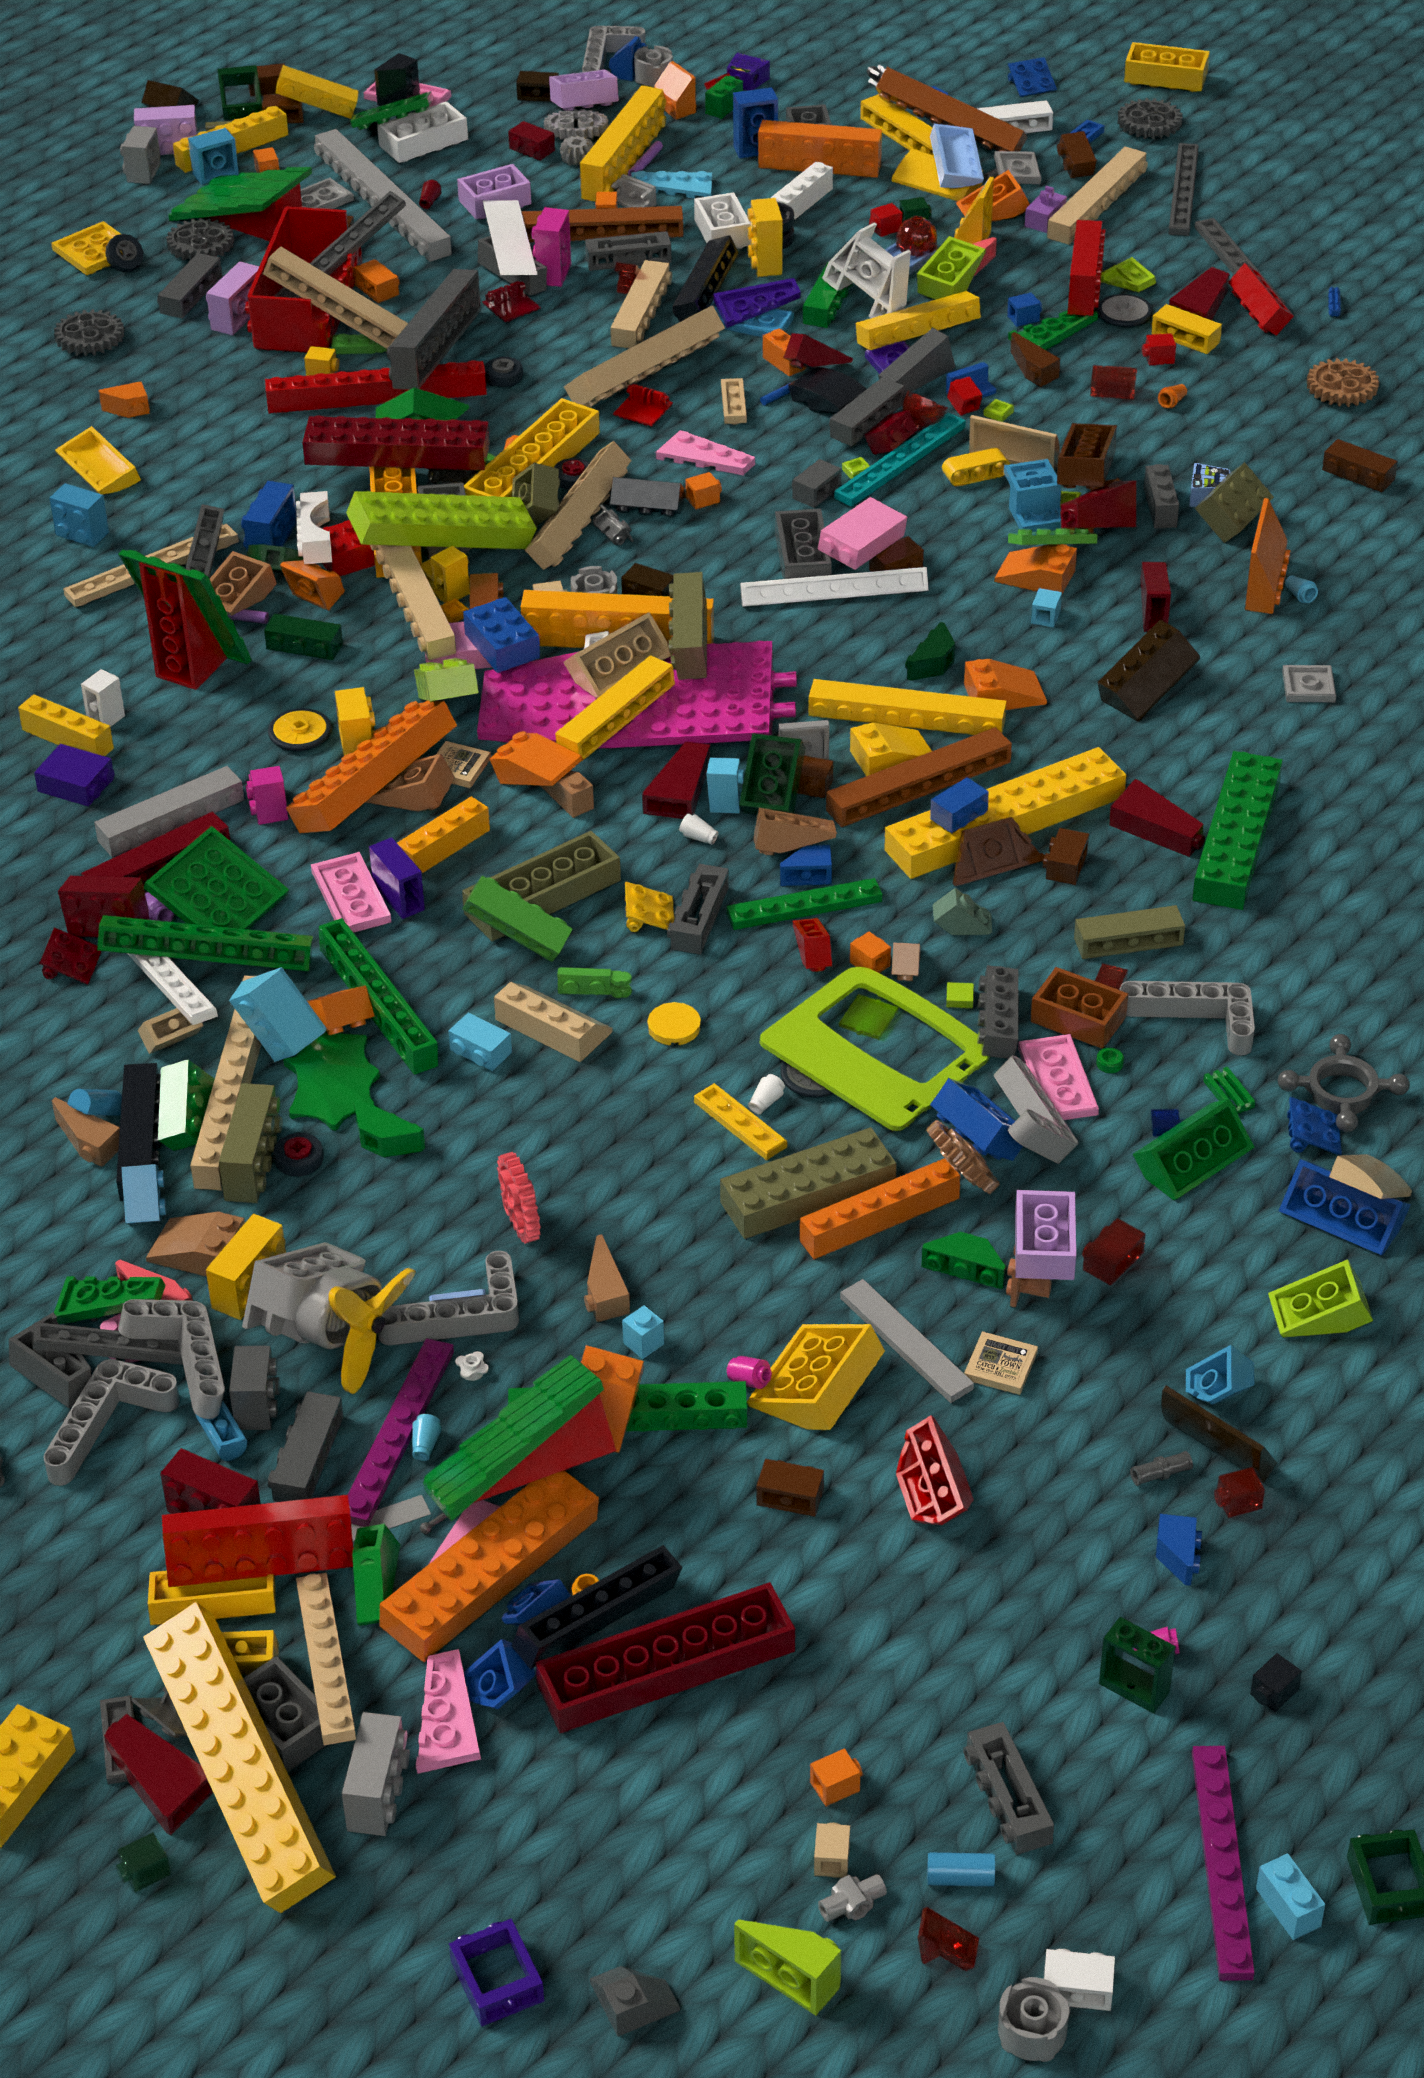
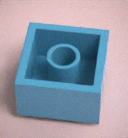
M226 128L188 138L192 174L202 185L221 175H239L235 138Z
M65 483L50 497L55 534L57 536L94 547L109 533L104 496L102 494Z

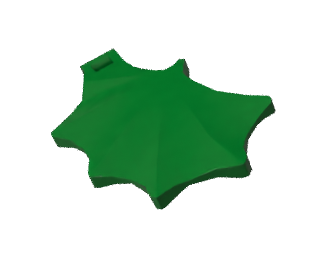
M325 1031L321 1036L303 1048L296 1057L283 1060L284 1066L294 1072L298 1080V1089L294 1102L289 1109V1117L291 1119L298 1117L317 1118L324 1122L331 1130L336 1131L346 1118L355 1113L354 1100L356 1098L375 1105L370 1097V1088L380 1078V1072L365 1057L364 1050L368 1043L366 1035L343 1033L328 1035L327 1031Z

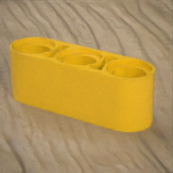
M991 448L948 458L942 465V471L952 485L963 486L1005 476L1004 465H1010V462L1000 449Z

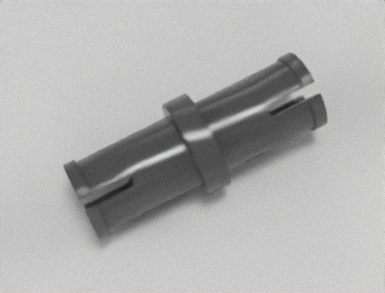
M1187 1451L1165 1458L1158 1456L1152 1462L1132 1467L1130 1475L1136 1486L1156 1479L1162 1481L1169 1479L1172 1474L1192 1469L1193 1461Z

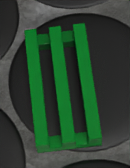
M1228 1067L1223 1068L1221 1073L1219 1070L1213 1071L1212 1076L1209 1073L1204 1074L1203 1082L1217 1100L1232 1099L1238 1106H1234L1237 1114L1255 1107V1100ZM1216 1082L1220 1083V1085L1224 1088L1225 1093Z

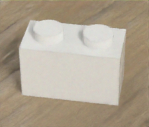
M101 669L81 683L86 716L110 725V727L125 716L118 677Z
M1046 1949L1044 1979L1051 1981L1060 1989V1993L1065 2000L1067 1999L1071 2007L1110 2011L1115 1957L1105 1956L1098 1952L1087 1954L1071 1952L1067 1949Z

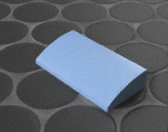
M934 124L930 140L940 187L960 188L982 183L984 178L973 128Z

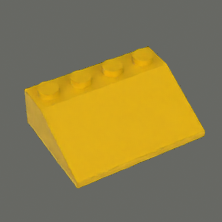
M802 1324L772 1365V1376L768 1384L762 1389L756 1388L747 1400V1404L751 1408L808 1430H831L885 1350L871 1324Z

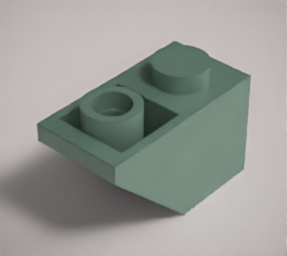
M954 888L933 904L934 922L951 935H989L992 933V916L986 908L980 907L968 894H963L957 888Z

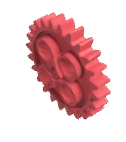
M510 1152L500 1155L497 1161V1170L505 1212L510 1216V1222H513V1228L517 1231V1236L521 1239V1242L526 1244L540 1239L539 1235L541 1233L539 1229H541V1226L539 1224L540 1217L537 1213L538 1207L535 1204L536 1196L532 1182L528 1179V1174L524 1171V1165L521 1164L520 1158L517 1157L516 1153Z

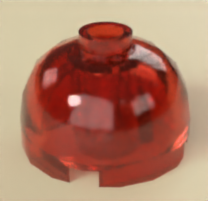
M914 216L905 220L898 228L896 247L898 248L899 246L902 253L910 250L912 256H921L924 251L928 250L929 253H932L937 248L938 237L933 223L921 216Z
M907 391L902 410H909L916 428L922 431L923 427L926 428L929 425L940 422L945 416L947 407Z

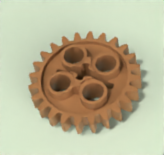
M1336 358L1335 362H1332L1330 359H1327V363L1320 361L1319 365H1313V369H1309L1307 389H1310V394H1315L1314 398L1321 397V402L1328 400L1329 405L1335 402L1338 406H1341L1342 403H1345L1347 407H1350V403L1358 406L1359 401L1366 403L1367 399L1372 400V397L1376 396L1379 376H1376V371H1371L1370 366L1364 367V363L1356 364V360L1348 362L1347 358L1344 361Z
M935 1120L927 1128L929 1136L940 1148V1153L951 1164L955 1171L961 1173L972 1185H977L988 1194H991L1000 1185L997 1178L986 1165L985 1159L970 1142L964 1140L954 1129H949L938 1120Z

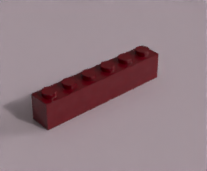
M212 811L84 871L81 875L142 878L144 887L148 879L208 828L214 827L230 840L229 827Z

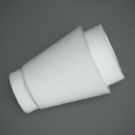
M687 814L679 828L684 837L710 845L714 844L719 834L718 831L696 814Z
M773 1074L762 1077L751 1101L748 1103L750 1110L756 1114H761L783 1096V1090L785 1089L783 1081Z

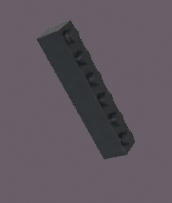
M731 235L709 240L672 306L673 313L679 322L710 307L714 293H717L739 253Z
M157 1063L124 1065L116 1179L120 1201H124L121 1167L156 1164L160 1168L159 1151H156V1148H161L157 1131L159 1125L158 1109L161 1074L158 1073Z
M662 1545L519 1625L511 1646L526 1665L532 1669L536 1667L535 1662L557 1655L673 1589L683 1567L668 1549Z

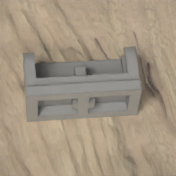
M623 174L611 186L614 189L618 187L616 191L617 204L632 208L653 207L656 205V186Z

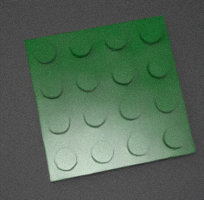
M430 91L356 113L350 122L352 128L358 127V130L370 127L372 122L377 121V125L389 122L393 116H396L397 119L406 117L413 110L416 113L426 111L434 98Z
M212 826L144 884V889L187 924L238 929L251 928L286 897L289 891L286 886Z

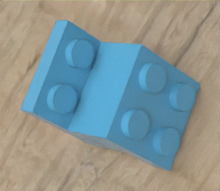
M1044 459L1004 465V474L1010 484L1009 509L1019 529H1031L1032 532H1037V529L1040 528L1051 529V531L1061 528V485L1057 484V475L1049 460Z

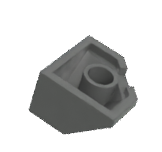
M623 1966L590 1978V1983L617 2037L680 2011V2006L665 1979Z

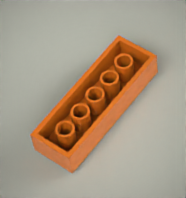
M762 120L758 131V168L803 172L813 163L822 162L827 166L833 167V174L878 178L881 168L882 129Z

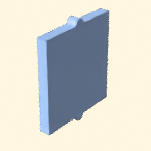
M485 1289L431 1295L429 1300L437 1301L486 1295Z

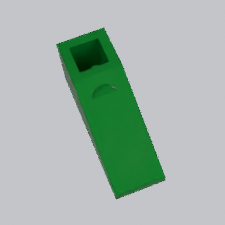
M385 1524L357 1528L352 1556L356 1616L359 1626L380 1623V1603L392 1594L400 1543Z

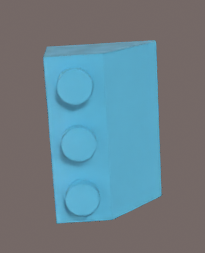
M282 967L242 981L229 1000L274 1062L296 1055L327 1030Z

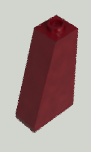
M1214 267L1209 268L1170 298L1169 305L1212 320L1228 292L1230 273Z
M1115 481L1061 504V528L1136 527V481Z
M1142 562L1140 581L1144 632H1148L1159 620L1167 624L1169 621L1171 590L1166 562Z
M685 742L643 791V814L684 819L687 814L694 815L706 778L710 759V744Z
M1134 779L1111 805L1109 826L1188 857H1191L1196 849L1199 850L1204 843V824L1137 779Z
M125 1714L118 1722L112 1723L104 1734L106 1749L111 1754L112 1760L120 1770L124 1771L127 1781L164 1831L170 1836L214 1793L199 1763L128 1714Z

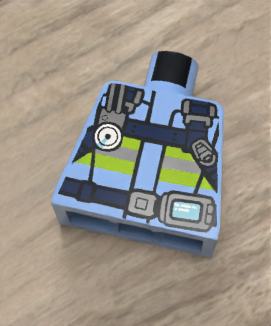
M1194 463L1189 507H1196L1230 473V470Z

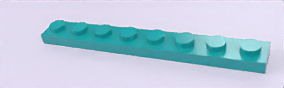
M948 412L834 491V498L846 505L854 506L965 429L966 420Z

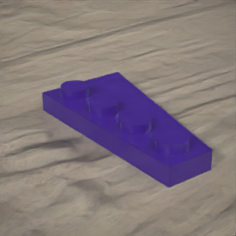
M790 278L714 293L713 300L726 328H729L800 299L801 291L795 279Z

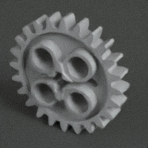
M574 109V111H559V113L548 115V118L544 120V129L553 132L555 138L560 137V139H570V136L593 138V136H600L608 128L607 116H604L603 113L599 114L598 111H585V109L581 111ZM574 121H578V128H574Z

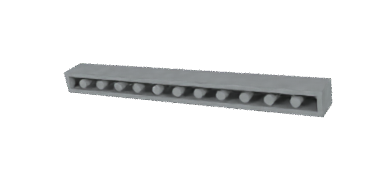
M337 129L315 135V153L335 173H338L354 191L360 194L362 199L366 200L371 207L389 191L405 200L406 206L389 223L429 262L452 255L450 236Z

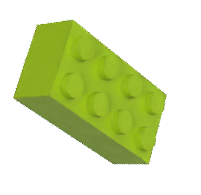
M467 659L443 660V664L436 662L419 664L420 669H414L418 697L420 699L435 701L479 693L474 664L467 663Z

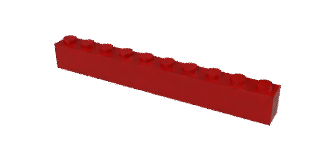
M471 360L461 363L449 362L439 364L419 389L446 398L487 395L484 362ZM390 368L265 379L268 414L384 404L409 389H393L392 381L389 379Z

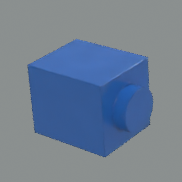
M1032 292L1008 298L1007 316L1016 327L1040 321L1042 304Z

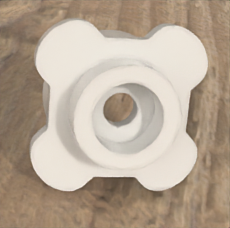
M476 1351L473 1354L456 1358L455 1362L461 1369L460 1375L462 1378L474 1381L480 1379L483 1374L488 1372V1365L484 1364L483 1353Z

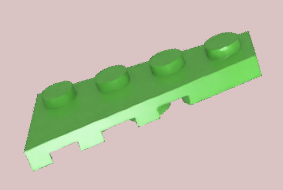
M1040 528L1037 529V532H1032L1031 529H1018V533H1008V543L1019 545L1097 543L1098 534L1088 533V528H1075L1074 530L1056 528V531Z

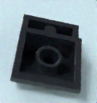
M817 367L788 384L792 401L808 402L810 410L839 412L867 390V388L853 378L836 370Z

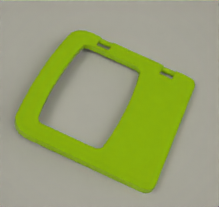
M853 967L845 970L762 1032L759 1041L764 1049L892 1131L905 1129L920 1114L929 1110L932 1107L930 1104L948 1078L964 1082L974 1071H978L990 1058V1056L982 1055V1044H977L978 1034L913 991L865 967ZM864 988L928 1024L955 1043L965 1053L928 1082L919 1083L865 1053L818 1018L854 990ZM964 1063L970 1066L965 1071L959 1068ZM912 1104L918 1107L913 1112L907 1110Z

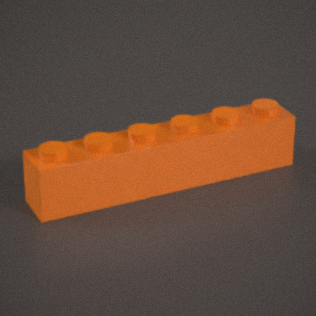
M944 1158L800 1218V1242L813 1259L824 1256L959 1199L961 1175Z

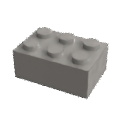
M366 1712L362 1714L342 1791L348 1832L386 1836L388 1824L395 1821L396 1804L394 1800L395 1796H400L402 1793L403 1776H401L402 1769L408 1768L410 1750L405 1749L407 1730H403L401 1716Z

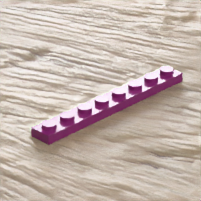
M426 1338L348 1493L351 1524L362 1527L369 1526L413 1437L412 1424L417 1419V1416L425 1413L454 1354L453 1344Z
M1193 1746L1192 1760L1219 1981L1253 1980L1254 1967L1225 1746Z

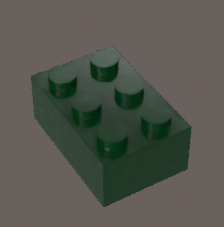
M752 733L739 803L740 808L745 814L758 815L759 808L794 814L806 749L801 739Z

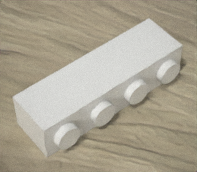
M1047 100L977 108L1023 130L1025 133L1052 130L1053 111Z
M815 162L771 198H776L777 202L789 205L794 210L795 220L833 189V167L827 166L822 162Z

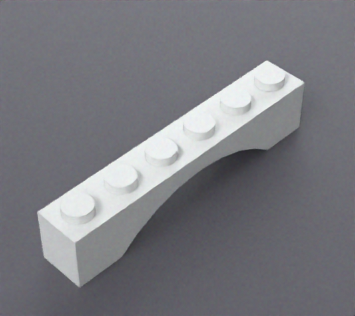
M327 491L300 493V501H296L298 556H303L304 564L332 562L330 532L320 528L321 525L330 521Z

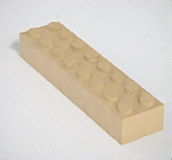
M712 305L584 372L565 385L564 388L572 402L590 408L599 401L611 397L614 393L626 389L629 385L637 383L646 378V376L658 372L663 367L675 363L678 359L684 358L695 350L705 347L713 340L719 338L720 335L718 333L725 329Z

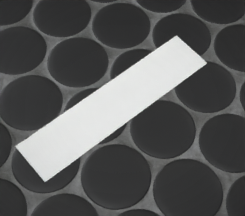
M483 200L500 275H537L519 201Z

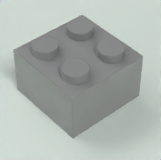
M133 126L126 135L125 142L121 144L120 154L124 158L123 173L126 174L127 182L151 184L160 167L161 158L156 127Z

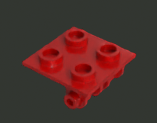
M633 384L627 387V393L630 396L618 407L613 415L639 422L643 425L653 426L673 402L669 401V396L665 392L654 389L649 390L647 387L643 389L642 386Z

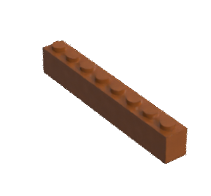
M886 67L875 87L879 97L884 101L889 102L891 100L896 102V105L901 109L906 110L908 108L913 110L916 116L920 118L925 116L933 124L973 128L975 140L988 150L993 148L997 151L1020 152L1027 140L1023 130L889 67Z
M682 206L569 210L570 241L665 231L668 232L669 237H683ZM521 211L529 242H535V239H532V228L537 225L538 215H541L543 211Z
M996 727L827 791L826 811L841 827H845L954 785L966 777L972 778L1011 763L1012 743Z

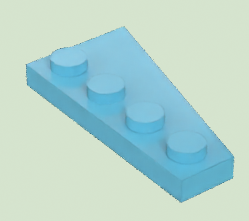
M637 171L631 173V177L656 186V193L659 190L675 196L676 193L686 194V198L695 199L696 195L704 197L712 195V173L705 171Z

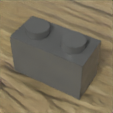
M819 459L793 479L792 499L815 508L832 495L836 489L841 487V468Z

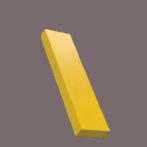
M715 1083L694 1095L695 1104L766 1161L787 1148L786 1139Z

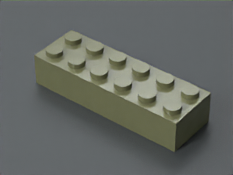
M589 831L490 878L496 880L506 890L518 893L528 903L536 904L542 907L545 913L551 914L621 881L620 857L596 834ZM475 885L462 890L463 906ZM464 911V914L491 941L505 936V934Z
M870 1127L721 1178L720 1203L742 1237L746 1239L798 1221L801 1217L896 1179V1162Z

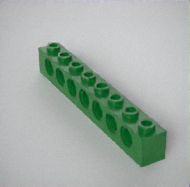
M103 915L99 924L97 950L309 971L313 936Z
M341 918L318 926L320 951L349 989L366 985L375 1015L371 1019L411 1072L416 1075L438 1067L437 1041L346 922Z
M746 1381L640 1384L626 1431L747 1428ZM508 1388V1405L531 1388Z

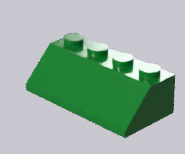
M1226 1099L1208 1104L1133 1153V1156L1144 1178L1169 1198L1176 1200L1255 1147L1231 1100Z

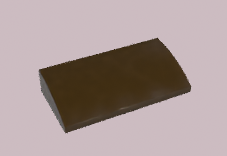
M1167 1385L1162 1390L1161 1407L1163 1416L1168 1423L1264 1483L1277 1462L1263 1445Z

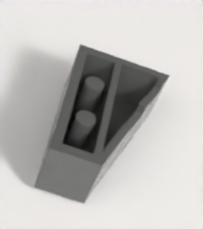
M54 1312L38 1321L39 1323L58 1324ZM34 1324L9 1338V1365L68 1408L72 1407L91 1377V1368L82 1354L34 1350Z

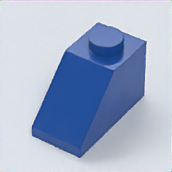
M830 845L802 847L780 863V886L832 884Z

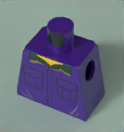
M736 53L727 66V73L729 72L730 76L742 80L744 90H754L770 79V61Z

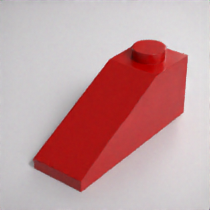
M818 918L793 920V928L801 960L805 968L818 972L825 970V967L832 966L830 935Z

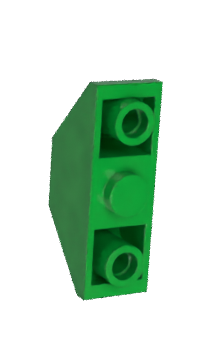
M359 1098L354 1100L355 1118L362 1148L383 1158L422 1152L425 1149L423 1128L399 1118L393 1113L384 1111L372 1103H367Z
M957 1232L923 1244L921 1267L1003 1290L1006 1266L988 1239L964 1232Z

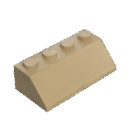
M648 612L577 652L563 663L575 683L595 698H598L650 655L660 660H664L671 655L669 654V644L652 615Z
M510 982L494 996L495 1018L497 1021L578 1062L586 1058L613 1032L611 1027L525 985Z

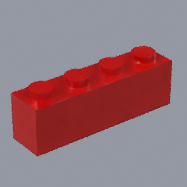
M1244 263L1228 281L1233 288L1231 292L1238 299L1242 300L1240 304L1250 311L1249 315L1259 322L1258 326L1265 333L1270 331L1277 336L1294 317L1260 273L1248 264Z

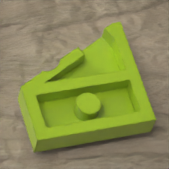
M1131 257L1103 271L1101 282L1140 292L1156 284V277Z

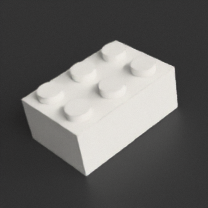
M734 192L694 199L695 222L706 243L709 240L731 235L737 249L751 245L747 231L748 227H751V223L748 221V217Z

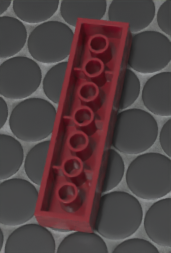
M309 416L302 441L305 465L485 470L490 446L488 421L480 420L458 421L456 419L421 420L412 418L391 419L388 417Z
M771 1582L535 1662L537 1686L559 1733H563L795 1652V1627Z

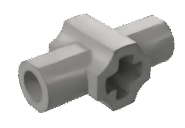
M878 1874L861 1882L856 1876H845L839 1879L838 1883L832 1887L831 1896L818 1901L819 1911L827 1922L843 1914L848 1919L859 1920L865 1917L867 1912L873 1908V1900L886 1895V1886Z

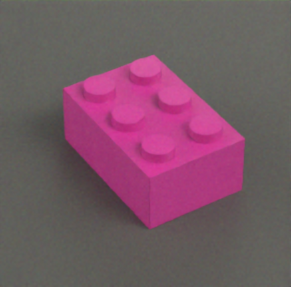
M544 207L542 214L538 215L537 225L532 228V239H535L533 257L547 267L546 285L562 287L571 267L569 210Z

